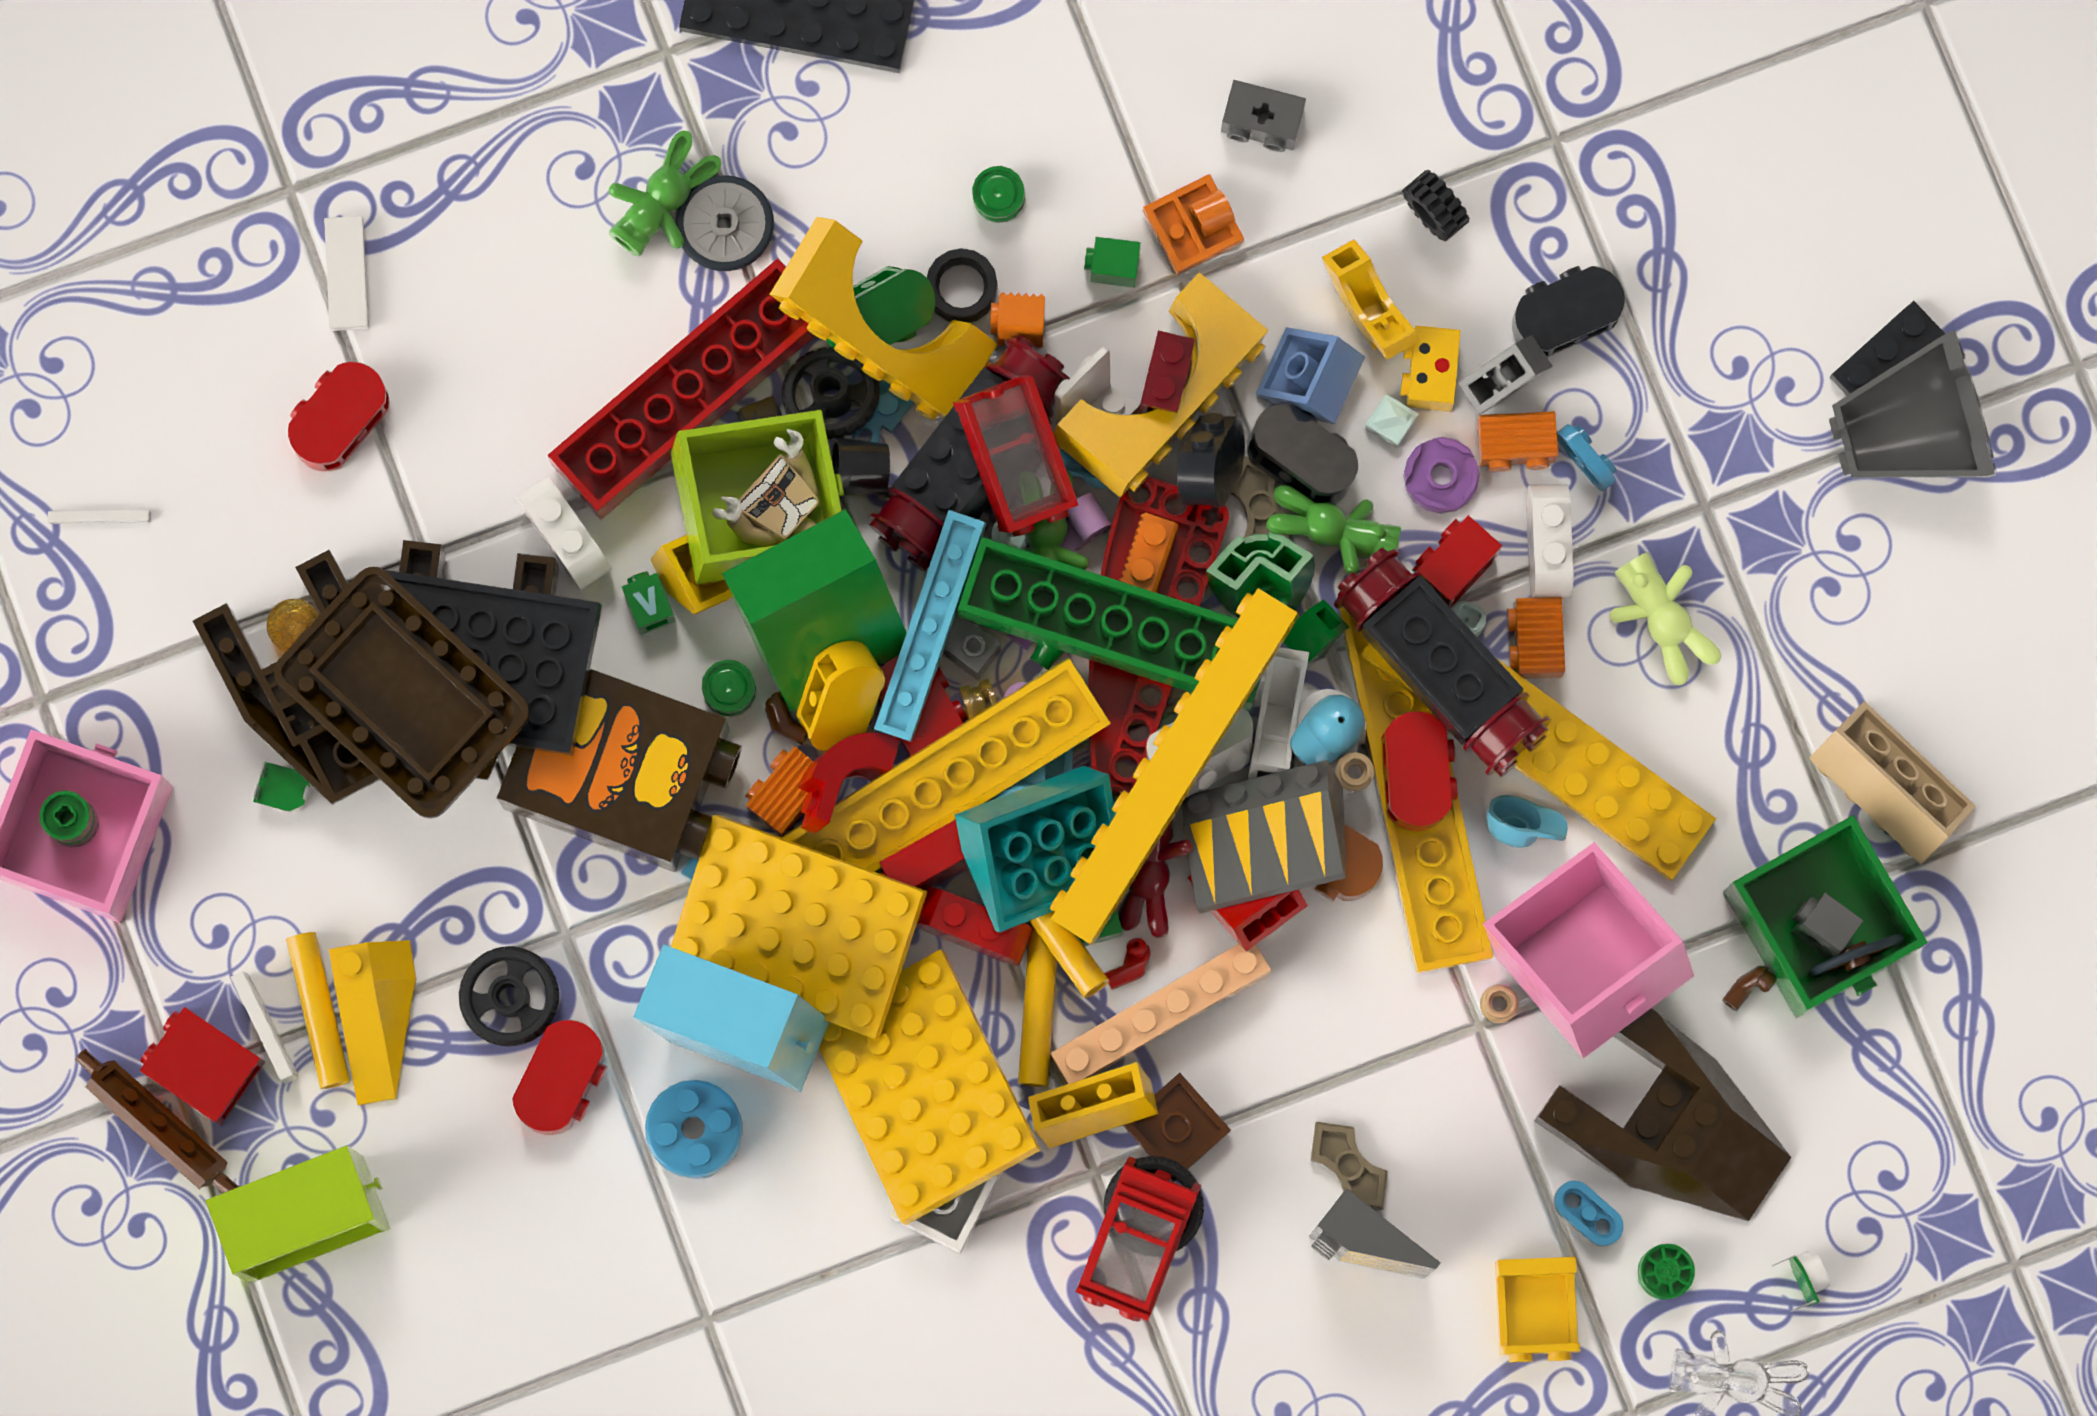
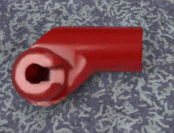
M1141 938L1129 940L1126 945L1127 951L1123 965L1105 972L1109 979L1108 984L1111 990L1138 980L1145 975L1151 957L1150 947L1146 944L1145 940Z

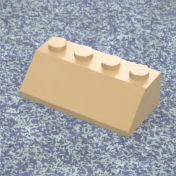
M1865 701L1809 757L1821 774L1830 778L1844 791L1846 797L1851 802L1859 805L1873 819L1877 827L1886 831L1900 844L1902 850L1907 855L1914 857L1920 864L1957 829L1976 807Z

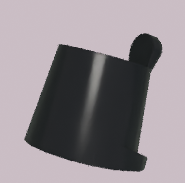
M836 437L833 443L831 460L834 475L840 474L844 495L839 496L840 502L845 495L874 494L890 499L888 491L892 487H888L890 477V452L888 444Z

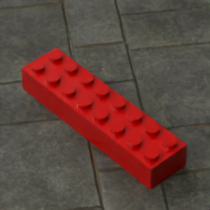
M779 258L547 455L555 470L600 520L672 460L671 451L678 431L709 427L815 337V335L807 330L809 323L802 318L797 320L779 309L781 303L770 295L786 268Z

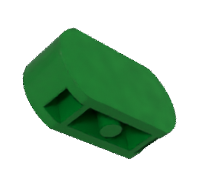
M887 266L853 285L856 304L864 321L875 335L888 345H892L895 342H904L915 337L917 334L916 330L927 325L933 316L935 309L934 290L930 281L918 271ZM827 338L826 341L834 349L836 344Z

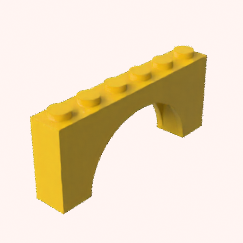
M816 217L770 295L781 303L779 309L797 320L802 318L809 323L807 330L823 340L829 338L836 344L834 350L840 355L852 361L856 358L864 364L862 367L864 373L878 381L884 379L891 385L889 388L891 393L905 401L911 399L918 405L916 411L932 421H935L937 417L944 419L954 406L953 402L959 400L984 368L998 343L973 324L952 320L938 337L920 347L896 349L882 341L864 321L854 296L853 268L856 255L863 241L836 220Z
M1200 272L1176 296L1168 311L1179 323L1186 337L1195 339L1191 356L1190 376L1187 385L1183 389L1178 413L1155 409L1143 414L1118 415L1099 410L1081 399L1057 424L1053 432L1057 445L1118 497H1121L1129 488L1135 492L1149 476L1145 470L1153 462L1159 466L1173 449L1169 444L1177 436L1183 440L1194 427L1196 422L1192 419L1199 411L1204 414L1208 413L1220 398L1216 394L1224 385L1229 389L1243 373L1239 369L1246 360L1252 364L1266 348L1262 341L1268 329Z

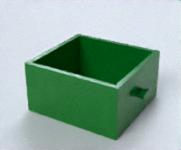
M846 509L722 573L760 658L790 711L799 707L814 659L827 647L843 641L861 642L867 646L878 666L900 654L907 632L877 561Z
M1854 815L1738 878L1723 891L1762 961L1769 968L1768 971L1776 975L1777 981L1775 983L1795 1018L1804 1015L1852 987L1857 997L1878 986L1872 978L1873 975L1913 954L1928 943ZM1824 893H1827L1864 920L1844 948L1862 941H1866L1869 944L1897 934L1903 935L1904 941L1900 945L1874 956V961L1850 971H1846L1843 968L1820 977L1812 978L1809 976L1808 971L1829 959L1791 933L1797 924L1792 920V917L1804 901L1807 902L1810 897L1817 899Z

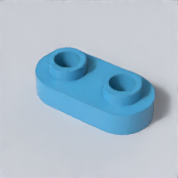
M1566 424L1557 431V441L1562 449L1600 491H1605L1616 482L1613 475L1617 471L1616 467L1606 455L1601 454L1599 456L1589 445L1592 443L1590 436L1581 426L1573 427L1570 424Z
M1569 1181L1557 1189L1554 1195L1556 1211L1592 1244L1609 1246L1621 1237L1623 1220L1620 1214L1590 1187L1580 1181ZM1569 1194H1575L1579 1197L1580 1204L1577 1208H1570L1567 1205L1566 1198ZM1598 1220H1605L1609 1224L1607 1234L1597 1232L1595 1226Z

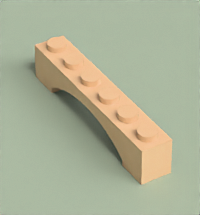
M1238 944L1051 1052L1050 1058L1066 1085L1098 1075L1106 1068L1165 1032L1267 977L1271 969L1257 945L1246 952Z

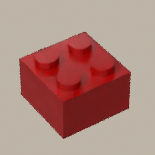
M1469 515L1461 523L1455 519L1441 534L1442 538L1438 541L1440 546L1436 550L1431 546L1428 547L1416 560V565L1412 569L1414 573H1419L1450 608L1496 561L1502 545Z

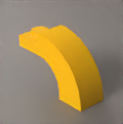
M1355 239L1322 257L1326 270L1343 304L1360 332L1374 350L1378 348L1388 360L1420 342L1416 330L1397 309L1385 291L1374 269L1371 258Z

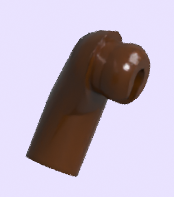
M780 692L773 693L765 702V712L770 728L775 733L803 745L808 736L805 728L801 723L791 719L789 708Z
M1755 967L1736 980L1722 999L1723 1003L1732 1010L1738 1011L1756 986L1762 992H1768L1777 981L1776 975L1769 972L1768 967Z

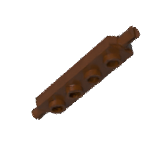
M86 1048L77 1055L75 1062L79 1063L91 1074L85 1088L200 1190L202 1187L213 1184L222 1193L240 1187L223 1173L228 1162L115 1060L101 1063Z

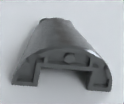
M1955 330L1947 332L1832 405L1835 417L1829 418V423L1834 439L1842 438L1845 452L1838 455L1844 475L1851 474L1852 478L1992 477L1997 475L1995 463H1992L1991 458H1994L1979 398L1971 372L1964 362L1965 354Z

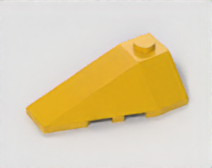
M687 535L662 545L650 559L666 592L694 615L724 603L732 597L725 580L696 585Z
M411 941L365 942L331 948L329 953L357 1105L397 1099L404 1057L403 1051L417 979Z

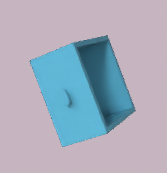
M664 944L633 1016L670 1043L799 1092L803 1089L829 1025V1022L824 1020L825 1016L798 994Z

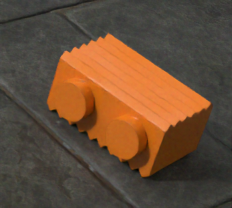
M1002 292L999 295V303L991 302L990 334L997 335L998 345L1006 346L1005 340L1007 338H1015L1017 334H1020L1035 347L1043 348L1045 297L1042 294L1037 297L1034 293L1031 296L1027 293L1021 296L1018 292L1014 296L1011 292L1008 295Z
M1555 411L1479 415L1477 419L1479 466H1489V471L1492 472L1508 471L1512 469L1511 465L1526 464L1529 470H1541L1549 468V463L1556 461L1558 457Z
M1148 513L1142 514L1119 581L1157 593L1179 524Z
M1562 597L1516 598L1513 608L1507 609V631H1514L1515 646H1509L1508 648L1509 667L1516 669V673L1525 679L1561 678L1565 673Z
M795 746L789 753L783 749L770 765V768L774 770L765 782L758 779L745 795L749 799L746 804L747 810L780 837L785 836L803 814L801 812L802 805L808 795V792L799 789L798 785L803 774L813 761Z

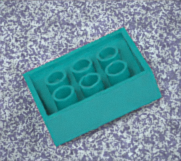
M1081 766L955 814L961 851L995 931L1002 932L1053 912L1050 910V906L1061 890L1068 892L1075 881L1070 876L1074 867L1082 856L1086 859L1090 857L1096 847L1091 843L1096 832L1103 823L1109 826L1116 815L1112 811L1114 802L1108 774Z

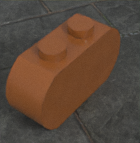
M1345 824L1346 878L1316 885L1314 889L1317 893L1331 901H1334L1336 897L1342 901H1354L1366 896L1377 884L1383 869V857L1378 844Z

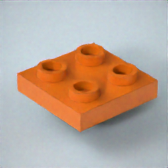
M1210 174L1143 207L1142 211L1177 276L1244 243V237L1235 222L1232 208L1223 192L1218 190Z

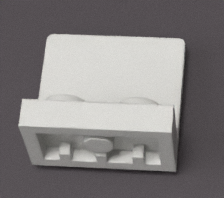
M1104 347L1094 356H1088L1082 362L1079 370L1069 380L1066 379L1060 383L1054 395L1056 426L1081 399L1099 410L1112 414L1136 415L1139 414L1140 410L1138 403L1111 386L1110 351Z

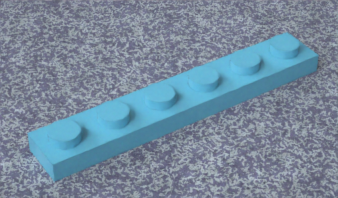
M948 510L874 727L875 730L910 742L913 741L987 523Z

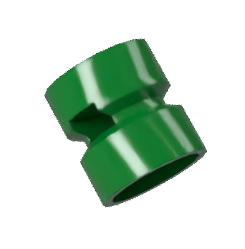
M67 790L58 791L48 796L43 802L39 813L40 824L44 831L61 845L71 848L80 847L90 842L95 836L99 825L98 815L93 806L77 793Z

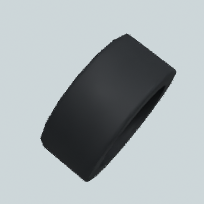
M963 248L949 250L936 258L928 270L927 279L930 281L935 294L934 311L948 322L952 320L967 323L976 322L988 314L991 309V302L995 303L998 289L995 269L986 257L975 250ZM953 266H970L977 270L983 278V294L978 302L972 306L964 308L954 307L941 296L939 289L940 279L945 271Z

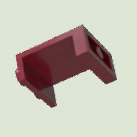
M1158 330L1140 402L1139 414L1155 409L1178 413L1183 389L1187 384L1195 339Z

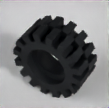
M1425 170L1402 190L1403 197L1408 202L1409 208L1415 212L1414 215L1420 218L1422 224L1429 228L1434 236L1437 235L1441 241L1446 242L1469 223V215L1466 214L1467 210L1461 205L1460 199L1455 197L1454 191L1448 188L1446 183L1442 179L1439 180L1437 174L1431 173L1430 170Z

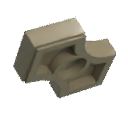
M1245 455L1243 470L1231 491V494L1242 504L1246 513L1247 529L1244 537L1253 534H1269V530L1266 527L1269 517L1278 513L1284 514L1273 498L1275 480L1253 465L1249 457ZM1280 534V535H1283V536L1286 537V538H1288V536H1289V535H1287V534Z
M1315 1122L1310 1161L1319 1163L1332 1171L1339 1180L1343 1192L1347 1188L1372 1209L1383 1210L1388 1171L1373 1166L1361 1155L1355 1142L1354 1127Z

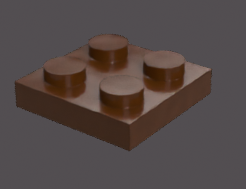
M1180 1072L1154 1095L1158 1114L1122 1125L1149 1156H1161L1175 1160L1187 1169L1193 1166L1231 1132L1226 1123ZM1171 1176L1170 1178L1172 1182H1175L1177 1180L1173 1176Z

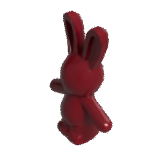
M1173 819L1129 887L1119 912L1121 928L1125 931L1133 930L1139 925L1145 902L1147 923L1151 934L1156 938H1162L1168 934L1169 927L1164 892L1170 882L1171 873L1165 861L1188 855L1193 850V845L1189 840L1171 843L1173 838Z

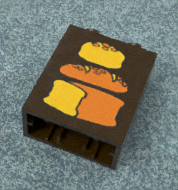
M590 669L573 756L516 747L497 795V800L504 810L676 872L682 855L699 860L712 822V816L699 812L710 783L725 789L728 788L740 759L742 745L726 740L730 732L726 718Z

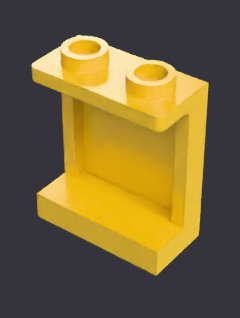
M1576 1257L1503 1259L1495 1261L1499 1356L1509 1355L1510 1363L1533 1362L1532 1354H1548V1361L1572 1360L1571 1353L1581 1351L1580 1343H1578L1574 1274L1577 1273Z

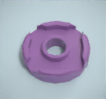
M1438 437L1415 447L1406 461L1403 477L1406 491L1414 503L1426 511L1443 514L1457 511L1468 504L1477 490L1480 472L1477 461L1467 446L1455 439ZM1437 466L1447 467L1452 472V480L1445 485L1437 484L1431 477L1433 468Z

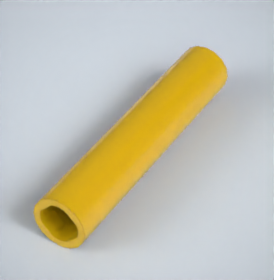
M1054 912L1030 920V924L1084 998L1091 997L1109 983V979L1078 936L1051 920Z
M1033 930L1028 942L1018 1085L1048 1087L1057 960L1035 930Z
M316 932L301 933L288 937L286 943L320 1089H329L350 1083L349 1073Z

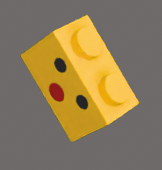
M1415 325L1414 329L1420 342L1404 350L1403 359H1410L1409 373H1402L1400 395L1407 396L1406 406L1408 408L1451 412L1455 399L1461 330Z

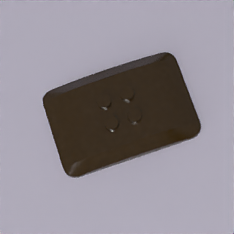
M368 567L359 572L278 659L274 668L275 680L279 686L412 810L423 818L432 819L442 815L521 731L530 716L529 704L517 691L380 567Z

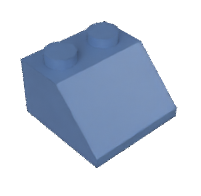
M1286 327L1255 394L1276 405L1293 404L1301 411L1311 413L1317 421L1335 424L1365 356L1338 336Z

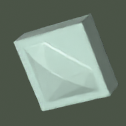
M1385 394L1365 428L1398 447L1418 413Z

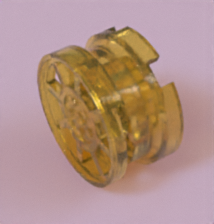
M284 600L278 603L268 615L266 624L268 636L278 650L285 653L319 614L312 605L304 600Z
M989 678L979 681V685L975 687H970L969 685L959 687L968 720L988 708L985 698L988 699L989 706L997 703Z

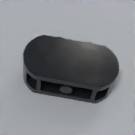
M1576 266L1559 275L1560 280L1547 285L1546 281H1541L1528 287L1525 290L1526 295L1520 299L1512 319V332L1516 342L1533 335L1546 357H1549L1613 329L1623 311L1625 296L1621 283L1611 272L1596 266H1590L1584 270H1581L1580 266Z
M1277 404L1264 410L1258 417L1247 441V454L1253 465L1279 484L1293 487L1315 503L1328 502L1336 505L1345 497L1357 475V455L1355 450L1348 445L1347 441L1339 434L1331 433L1321 426L1311 413L1301 411L1293 404Z
M1209 413L1198 417L1179 452L1177 484L1180 500L1184 506L1213 505L1214 507H1224L1243 470L1245 437L1243 425L1239 417L1223 416L1219 413Z

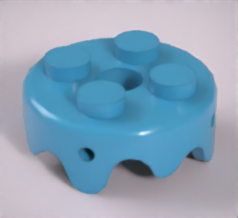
M682 1081L665 1089L653 1101L646 1117V1141L654 1158L667 1171L681 1177L704 1179L713 1176L734 1159L742 1140L743 1121L733 1099L720 1087L706 1081ZM699 1118L703 1121L705 1130L700 1138L692 1140L684 1136L682 1128L686 1120Z

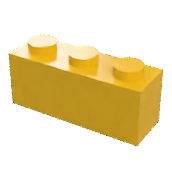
M1137 1062L1028 1097L1034 1130L1049 1149L1158 1114L1151 1079Z

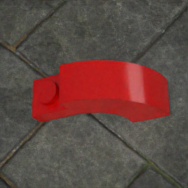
M874 732L855 734L837 742L816 758L807 768L798 785L799 789L808 792L801 812L805 814L801 828L815 834L830 823L839 789L844 779L862 778L872 781L890 771L893 767L900 738Z

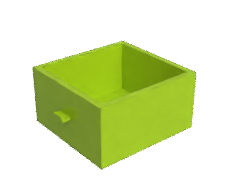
M822 410L677 432L671 457L696 585L724 580L723 572L773 547L744 543L728 526L727 520L714 517L713 510L714 508H719L726 511L727 505L721 499L722 496L735 497L739 500L780 454L785 457L787 452L777 449L774 445V440L776 437L782 438L786 445H788L790 435L787 433V429L794 430L802 435L803 446L801 449L804 451L812 468L819 491L818 499L820 503L809 518L818 524L842 511L839 496H843L844 491L840 474L834 475Z
M348 1145L205 1200L232 1275L251 1283L391 1229L376 1188L378 1190L383 1189L380 1179L376 1177L373 1182L364 1156Z

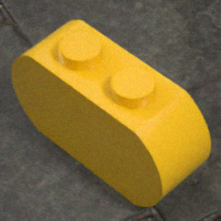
M843 641L833 644L820 652L814 659L796 716L805 728L812 745L818 750L825 752L846 737L866 733L870 720L874 717L878 697L885 685V677L867 646L861 642Z

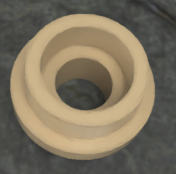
M1354 752L1344 755L1339 760L1335 773L1343 788L1349 791H1361L1372 782L1374 766L1367 756ZM1351 766L1359 767L1362 776L1358 779L1350 778L1347 773L1348 768Z
M1493 985L1486 989L1481 996V1012L1487 1020L1493 1023L1508 1022L1518 1011V997L1508 986ZM1497 997L1502 998L1506 1003L1505 1010L1496 1011L1492 1007V1000Z

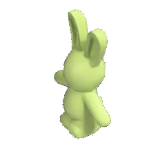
M1648 552L1641 554L1615 571V576L1628 590L1636 604L1612 609L1609 613L1610 620L1614 623L1647 618L1649 633L1661 646L1668 677L1675 685L1685 684L1689 676L1687 664L1679 647V644L1683 641L1702 662L1714 665L1720 661L1721 653L1718 647L1693 627L1687 610L1674 602L1692 576L1690 566H1680L1667 585Z

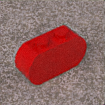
M359 362L341 363L332 372L329 370L325 371L314 386L317 389L308 401L305 399L301 400L290 414L292 418L288 424L290 444L299 459L314 470L334 471L340 469L389 411V394L381 377L370 366Z
M899 656L887 661L881 667L885 677L884 688L881 690L877 700L881 707ZM939 666L913 741L910 742L900 738V742L909 757L968 720L958 700L951 702L944 689L950 686Z
M1408 712L1394 719L1381 737L1386 814L1394 824L1402 829L1424 831L1436 826L1450 810L1452 800H1457L1456 777H1450L1449 762L1455 761V746L1453 739H1447V729L1439 719L1425 712Z
M928 886L925 888L927 894L916 927L1001 962L1016 966L1020 965L1033 932L1031 926L1022 923L1002 932H997L985 906L938 888Z
M562 1020L546 1028L512 1097L517 1116L531 1130L544 1135H555L570 1129L575 1120L579 1122L583 1120L591 1102L586 1099V1096L592 1085L596 1087L600 1085L608 1067L603 1064L605 1060L603 1044L589 1026L575 1020Z

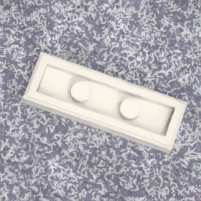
M362 216L324 218L329 328L331 331L369 329L364 219Z
M244 971L231 976L280 1080L287 1084L297 1079L298 1073L251 976Z

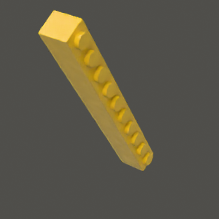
M1259 588L1254 595L1247 593L1236 610V613L1241 616L1233 629L1226 626L1219 636L1215 646L1219 647L1220 650L1213 661L1206 659L1195 675V679L1199 683L1193 693L1185 692L1174 709V712L1179 714L1171 727L1165 724L1154 740L1153 744L1158 748L1151 760L1144 757L1132 776L1137 780L1130 793L1123 791L1112 808V811L1117 814L1109 826L1104 823L1100 826L1091 841L1096 846L1088 859L1083 856L1081 857L1070 875L1075 879L1068 892L1061 890L1050 906V910L1054 912L1051 920L1091 945H1094L1299 618L1296 611Z

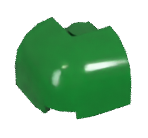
M1269 531V534H1253L1244 538L1240 535L1225 548L1207 569L1208 584L1218 601L1237 618H1240L1241 615L1236 613V610L1247 593L1254 595L1258 588L1295 611L1304 599L1314 577V555L1283 535Z

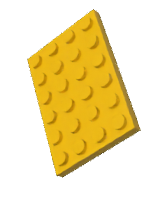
M713 815L671 947L798 994L825 1016V1021L870 1038L878 1039L880 1038L927 891L721 815Z
M939 949L901 971L880 1038L873 1039L829 1022L819 1050L897 1216L905 1226L1041 1151L943 950Z

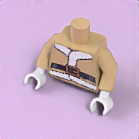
M787 429V433L790 435L788 445H786L782 438L776 437L774 445L777 449L787 452L785 457L780 454L739 500L735 497L722 496L721 499L727 505L726 511L719 508H714L713 510L714 517L727 520L728 526L744 543L765 547L773 546L791 538L793 534L796 535L816 525L809 517L820 503L818 499L819 491L812 468L804 451L801 449L803 438L799 432Z

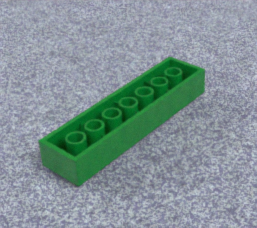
M981 537L957 612L958 618L1192 693L1199 683L1195 679L1199 668L1206 659L1213 661L1220 650L1219 647L1215 646L1219 636L1226 626L1233 629L1238 621L1236 618L984 537ZM1260 680L1242 709L1251 710Z

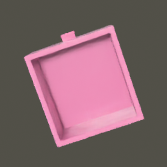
M31 730L0 808V880L121 923L173 786L162 775L114 759L118 752L114 749L96 744L94 751ZM67 790L77 793L93 806L98 815L99 825L95 836L90 842L80 847L71 848L61 845L44 831L40 824L39 813L43 802L48 796L58 791Z
M1595 842L1483 923L1497 960L1582 1058H1585L1694 977L1682 939Z

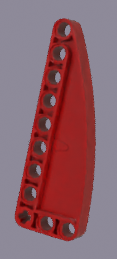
M1148 476L1140 487L1149 492V500L1144 503L1132 501L1129 497V493L1132 490L1130 488L1119 498L1100 575L1119 581L1129 550H1131V543H1133V538L1136 535L1141 515L1148 513L1179 524L1157 593L1200 607L1208 586L1206 571L1217 559L1228 527V508L1226 505L1224 507L1194 505L1186 506L1185 512L1181 515H1172L1168 513L1165 505L1170 500H1180L1178 486ZM1213 512L1218 514L1217 520L1222 522H1215L1213 527L1205 525L1206 518L1201 517H1209L1210 513ZM1195 547H1203L1209 552L1210 558L1206 562L1196 563L1190 558L1189 552ZM1184 582H1191L1197 587L1198 593L1193 598H1183L1177 592L1178 585ZM1089 660L1088 688L1111 723L1089 737L1091 769L1108 774L1112 795L1119 797L1123 791L1130 793L1137 780L1132 776L1128 778L1120 776L1116 772V764L1121 760H1130L1137 768L1143 758H1147L1146 746L1148 738L1140 742L1134 741L1129 737L1127 731L1132 725L1142 724L1148 729L1149 736L1157 732L1173 686ZM1145 689L1157 690L1161 695V701L1153 706L1144 704L1140 699V694Z

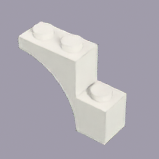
M1280 647L1267 667L1248 780L1290 769L1292 756L1290 739L1296 730L1309 652Z

